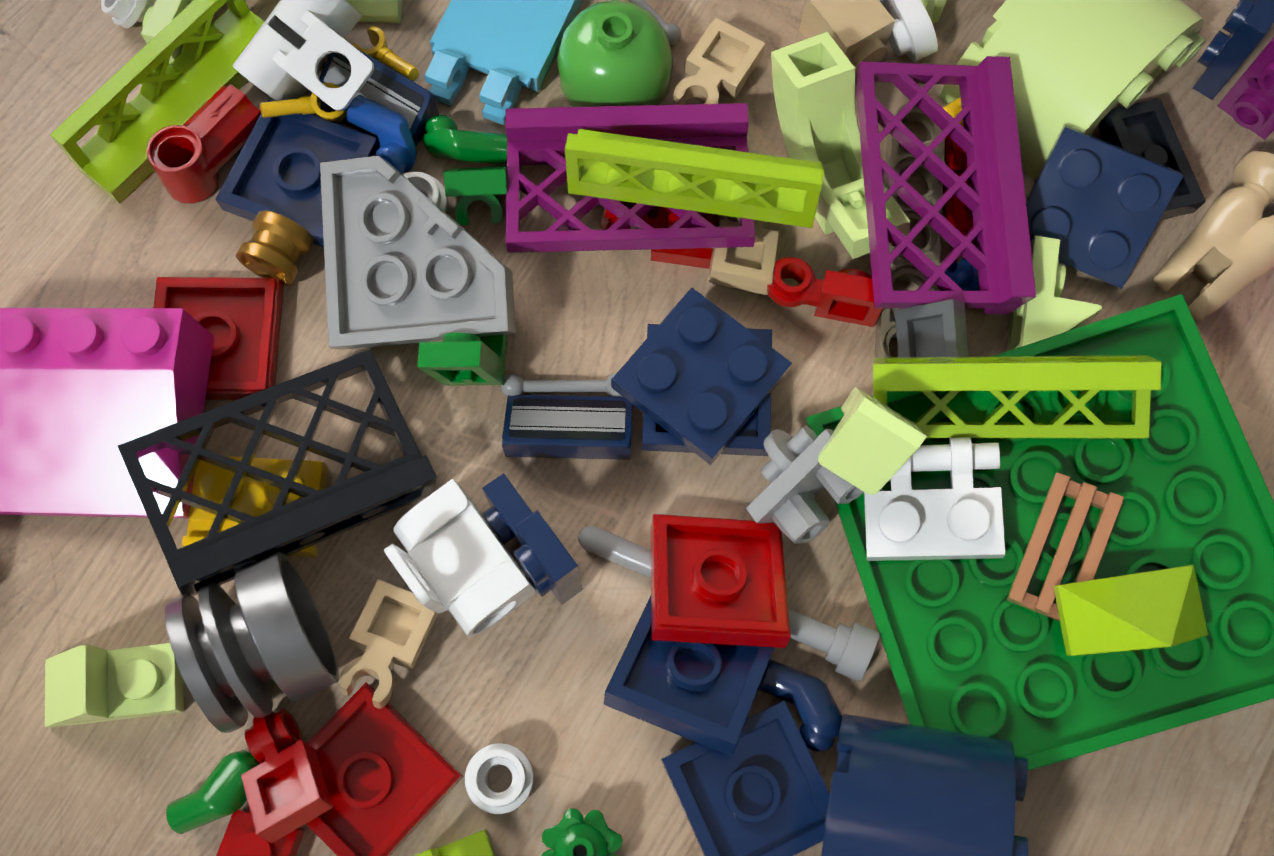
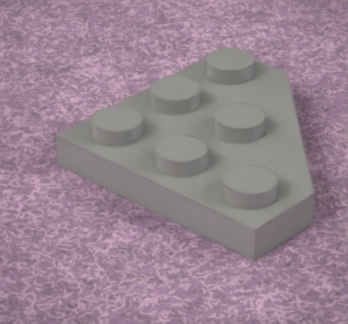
M379 156L320 163L329 348L346 350L443 341V335L447 333H468L479 337L516 334L512 271L396 168Z

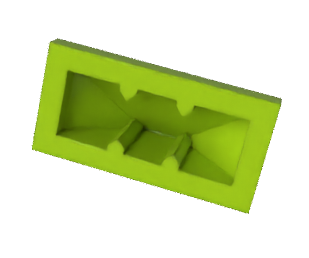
M1194 565L1053 586L1066 656L1172 647L1208 635Z

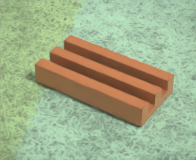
M1058 472L1052 480L1006 600L1060 621L1057 604L1053 603L1055 599L1053 586L1060 585L1090 505L1101 509L1074 583L1094 579L1124 497L1112 492L1105 494L1097 491L1096 486L1085 482L1081 485L1070 481L1069 476ZM1064 495L1076 501L1038 597L1027 593L1026 590Z

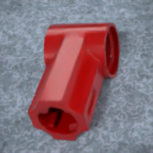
M230 84L228 87L223 85L183 125L164 127L149 140L146 150L148 160L165 189L174 200L181 203L194 204L204 201L211 196L218 186L219 176L217 171L246 143L261 115V111L249 100L247 95Z

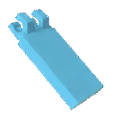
M451 0L430 40L434 56L425 74L426 83L432 84L429 91L434 95L437 102L452 106L466 80L469 68L486 73L488 76L479 94L480 102L485 103L482 110L483 118L505 125L506 109L514 108L521 88L525 87L537 92L539 91L560 48L563 33L572 22L582 0Z

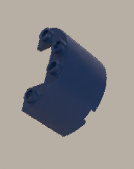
M843 714L837 743V767L832 775L821 856H1028V838L1014 835L1015 801L1023 802L1025 797L1028 760L1027 758L1014 755L1011 741Z

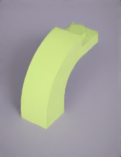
M825 32L771 52L774 97L789 158L822 163V169H824L823 182L815 218L825 235L835 232L852 259L870 253L860 133L855 112V67L830 34ZM883 184V186H884V193H885V192L887 191V188H886L885 185ZM891 196L885 202L886 218L906 236L910 230V220L893 196Z

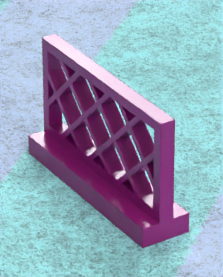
M986 56L978 66L861 61L855 68V85L874 307L908 308L954 299L965 302V308H983L984 314H1009L1036 297L1010 57ZM874 82L893 83L910 99L909 103L894 116L876 99ZM918 84L926 85L923 88H921ZM935 84L960 86L962 110L954 118L927 94ZM915 105L942 130L928 146L900 122ZM962 119H963V126H961V125L959 124V122H960ZM878 123L884 128L880 133ZM888 134L893 136L916 158L901 176L881 158L880 142ZM947 135L966 152L968 167L960 176L933 153V150ZM921 164L948 188L933 206L906 182L909 176ZM968 178H969V186L965 183V181H966ZM883 182L889 187L885 193ZM894 193L921 217L906 236L886 218L885 202ZM953 194L972 211L974 226L965 236L938 212ZM927 223L954 248L938 266L911 242ZM974 238L976 247L971 243ZM888 242H890L895 247L890 253ZM900 253L927 277L916 291H897L892 288L890 264ZM960 254L978 270L980 291H963L944 273ZM934 284V285H935L937 288H939L941 291H928V290H929V289L931 288V286Z
M747 103L506 109L507 253L754 247L755 225L753 219L739 218V227H715L702 217L706 213L668 208L680 219L670 228L654 229L641 219L654 207L653 205L637 203L631 209H628L618 200L585 196L567 211L549 196L567 181L565 145L568 133L578 134V129L748 152L747 134L749 118ZM550 164L556 169L553 174L538 186L521 174V165ZM520 190L527 195L521 201ZM600 204L610 213L616 215L619 220L607 230H591L580 219ZM538 205L557 219L546 231L520 232V220Z

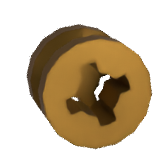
M259 211L252 224L255 233L251 241L241 244L236 258L244 267L263 278H279L283 285H292L298 273L296 262L299 256L308 254L314 239L304 227L295 221L274 212Z

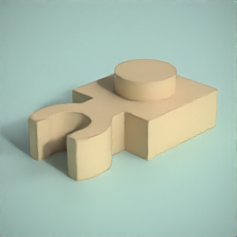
M715 17L686 59L685 73L690 76L682 79L677 84L674 91L673 105H684L690 98H700L705 102L704 104H718L719 92L735 99L762 59L766 43Z
M727 216L728 220L720 219L717 227H739L740 220L737 217ZM754 220V247L713 248L707 282L767 295V284H772L779 232L765 229L769 222Z
M378 579L349 637L351 646L364 651L361 657L351 660L342 670L339 679L341 693L349 696L359 678L373 676L379 681V686L372 698L373 705L382 709L389 702L393 694L394 686L391 670L394 664L413 670L438 613L423 606L412 592Z

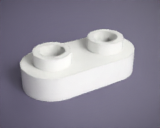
M879 0L895 20L889 41L898 56L906 54L912 62H916L937 52L936 33L921 0Z

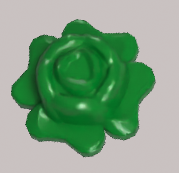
M570 808L565 811L559 824L545 829L542 833V842L546 847L550 848L543 852L542 856H616L612 853L621 848L623 839L620 834L608 828L604 815L599 810H591L583 818L582 813L578 809Z

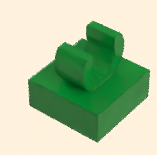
M507 166L455 168L443 172L445 197L462 196L456 206V217L460 225L470 224L469 207L476 200L484 201L489 205L492 224H499L501 222L504 207L497 194H507Z

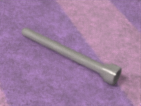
M587 526L579 533L578 541L584 550L651 578L650 549L595 526ZM788 608L790 638L826 653L825 660L836 665L835 672L860 682L870 663L880 633L856 622L853 623L851 628L841 623L838 624L837 628H833Z

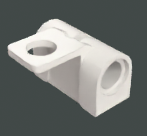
M280 0L233 64V67L240 74L276 101L298 99L309 89L337 111L345 110L374 71L373 62L344 39L362 17L345 0ZM332 52L345 55L351 65V76L348 82L339 88L324 86L317 74L319 68Z
M451 479L414 506L396 523L393 528L394 533L408 553L394 544L384 549L385 554L418 601L438 614L449 610L467 637H474L489 629L538 593L466 492L454 479Z

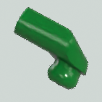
M445 115L433 116L425 124L426 134L423 137V143L429 153L436 158L504 165L507 161L506 134L457 130L456 122Z
M240 750L228 754L220 760L197 791L172 801L166 809V818L170 828L178 834H184L237 812L247 801L241 775L260 764L252 753Z

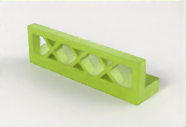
M193 0L50 134L51 138L79 171L121 204L155 171L148 160L146 150L149 140L156 132L164 127L183 125L223 85L228 87L231 84L240 89L248 81L233 67V64L258 32L264 21L249 10L245 0ZM227 3L229 9L210 25L214 13ZM184 43L182 53L172 63L168 64L171 54ZM142 84L139 94L129 103H126L128 94L137 85ZM95 125H99L97 133L80 148L77 142Z
M578 129V134L568 133L565 145L569 194L813 228L824 169H822V163L584 129Z
M1148 355L874 358L873 398L887 406V391H922L934 404L913 423L927 436L926 438H1149L1151 390H1161L1162 362ZM1059 390L1071 402L1050 422H1032L1015 405L1029 391ZM1070 390L1084 391L1076 397ZM1100 390H1132V422H1102L1085 404ZM934 391L946 392L941 397H939ZM960 391H990L1001 402L982 422H964L947 405ZM1001 391L1014 392L1009 397H1006ZM941 410L952 422L929 421ZM1010 410L1021 422L997 421ZM1079 410L1091 422L1066 421Z

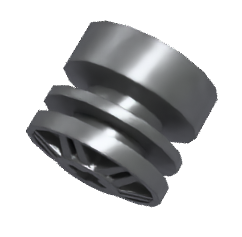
M280 551L245 566L236 572L235 584L238 604H235L220 585L210 582L203 585L199 590V601L186 593L170 600L165 606V624L180 674L208 721L222 733H230L245 726L248 719L247 710L253 717L258 718L271 714L273 708L271 679L293 701H299L339 681L340 674L336 656L318 609L298 571L288 557Z

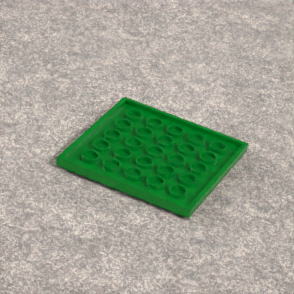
M1183 294L991 356L1148 355L1162 362L1161 390H1151L1149 438H971L972 443H999L1000 468L973 470V488L1001 487L1005 556L1003 558L867 561L864 492L848 504H837L834 500L909 724L1009 740L1013 744L1014 755L1027 758L1028 771L1274 699V502ZM1059 390L1029 391L1015 405L1032 422H1050L1071 402ZM1084 390L1070 391L1077 397ZM1100 390L1085 404L1102 422H1132V390ZM887 391V406L912 422H915L934 404L922 391ZM946 391L934 392L941 397ZM960 391L947 405L964 422H982L1001 402L990 391ZM1001 391V392H1002L1006 397H1009L1014 391ZM842 406L806 417L808 427L817 436L825 429L834 431L844 416L841 409ZM940 410L929 422L952 421ZM1009 410L997 422L1021 421ZM1078 410L1066 422L1091 421ZM925 438L921 445L949 444L950 438ZM950 470L911 472L912 490L951 489ZM1057 472L1069 476L1070 481L1082 485L1085 482L1096 486L1097 491L1105 494L1112 492L1124 497L1093 580L1194 565L1208 635L1172 647L1066 656L1060 621L1006 600L1050 485ZM891 479L880 491H891ZM1063 495L1026 590L1027 593L1039 597L1076 501L1075 499ZM1090 505L1060 585L1074 583L1101 509Z

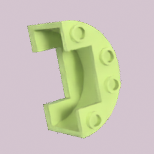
M1006 0L993 15L997 21L986 30L981 44L972 42L956 65L978 66L986 56L1010 57L1022 170L1036 181L1063 125L1091 135L1100 120L1118 103H1121L1128 109L1162 72H1167L1174 65L1182 68L1206 42V39L1199 34L1204 26L1205 19L1181 0ZM944 85L938 97L946 104H949L955 99L961 98L960 86Z

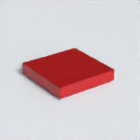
M157 277L153 308H183L214 336L205 400H238L275 386L284 285L279 278Z
M653 514L650 526L652 640L786 648L791 632L782 531L776 523Z
M367 682L307 742L316 750L333 808L306 823V825L337 856H391L464 777L389 702L382 709L374 707L372 698L376 689Z

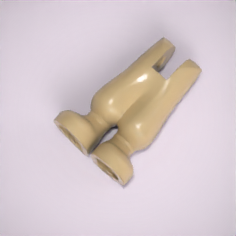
M1252 151L1235 165L1233 169V183L1236 188L1224 192L1214 201L1195 230L1168 259L1153 279V282L1160 289L1168 293L1176 284L1190 276L1191 273L1199 278L1206 286L1188 306L1192 317L1199 322L1217 311L1254 280L1274 268V214L1270 217L1262 218L1264 209L1268 204L1274 202V154Z

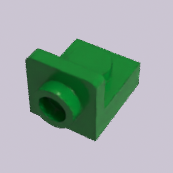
M447 333L443 335V342H419L417 367L445 386L504 385L507 335L479 337L468 333Z

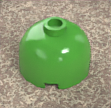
M620 0L595 3L581 11L565 29L557 59L562 92L573 107L659 105L669 91L673 58L667 32L655 16L635 3Z

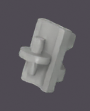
M804 426L792 437L788 433L776 429L764 439L763 444L771 460L761 469V473L771 484L746 507V510L756 523L775 522L779 529L793 543L810 542L830 522L829 518L813 499L824 487L837 504H848L863 493L862 490L823 467L818 462V455L834 432L833 430L825 429L817 436L811 428Z

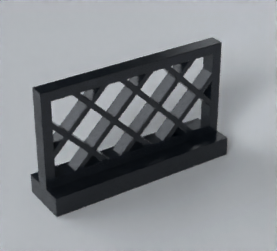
M371 349L117 445L181 595L187 593L193 597L198 595L203 585L210 582L222 585L234 580L235 574L239 569L280 551L286 556H290L430 496L437 480L427 455H421ZM364 372L373 391L366 412L331 400L338 381ZM326 386L322 396L311 392ZM295 399L317 407L304 436L269 424L277 404ZM378 403L386 420L374 416ZM264 410L260 420L249 417L251 414ZM325 411L360 423L348 453L313 440ZM233 423L254 431L241 462L205 449L215 428ZM368 427L394 436L403 456L379 465L358 457L357 453ZM199 435L195 445L184 441ZM264 435L299 448L286 478L250 466ZM166 447L189 455L175 488L146 478L138 458ZM308 451L343 464L335 485L319 491L295 482ZM200 460L235 472L222 504L186 492ZM352 467L364 471V473L347 479ZM245 476L281 489L272 511L254 517L231 508ZM153 492L170 498L163 514ZM290 493L303 497L285 505ZM180 502L216 515L206 538L177 549L169 526ZM226 519L240 523L221 531Z

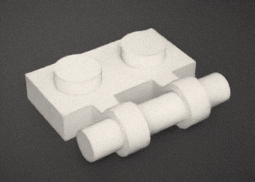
M971 437L950 438L949 444L921 445L891 478V491H879L874 495L864 492L867 561L1003 558L1005 556L1001 487L973 488V470L1000 468L999 443H972ZM950 470L951 489L912 490L911 472Z

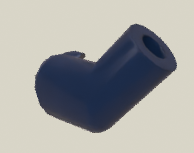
M771 659L759 691L796 706L803 721L800 727V734L807 748L817 752L829 750L834 744L835 737L839 736L843 716L827 685L817 677Z

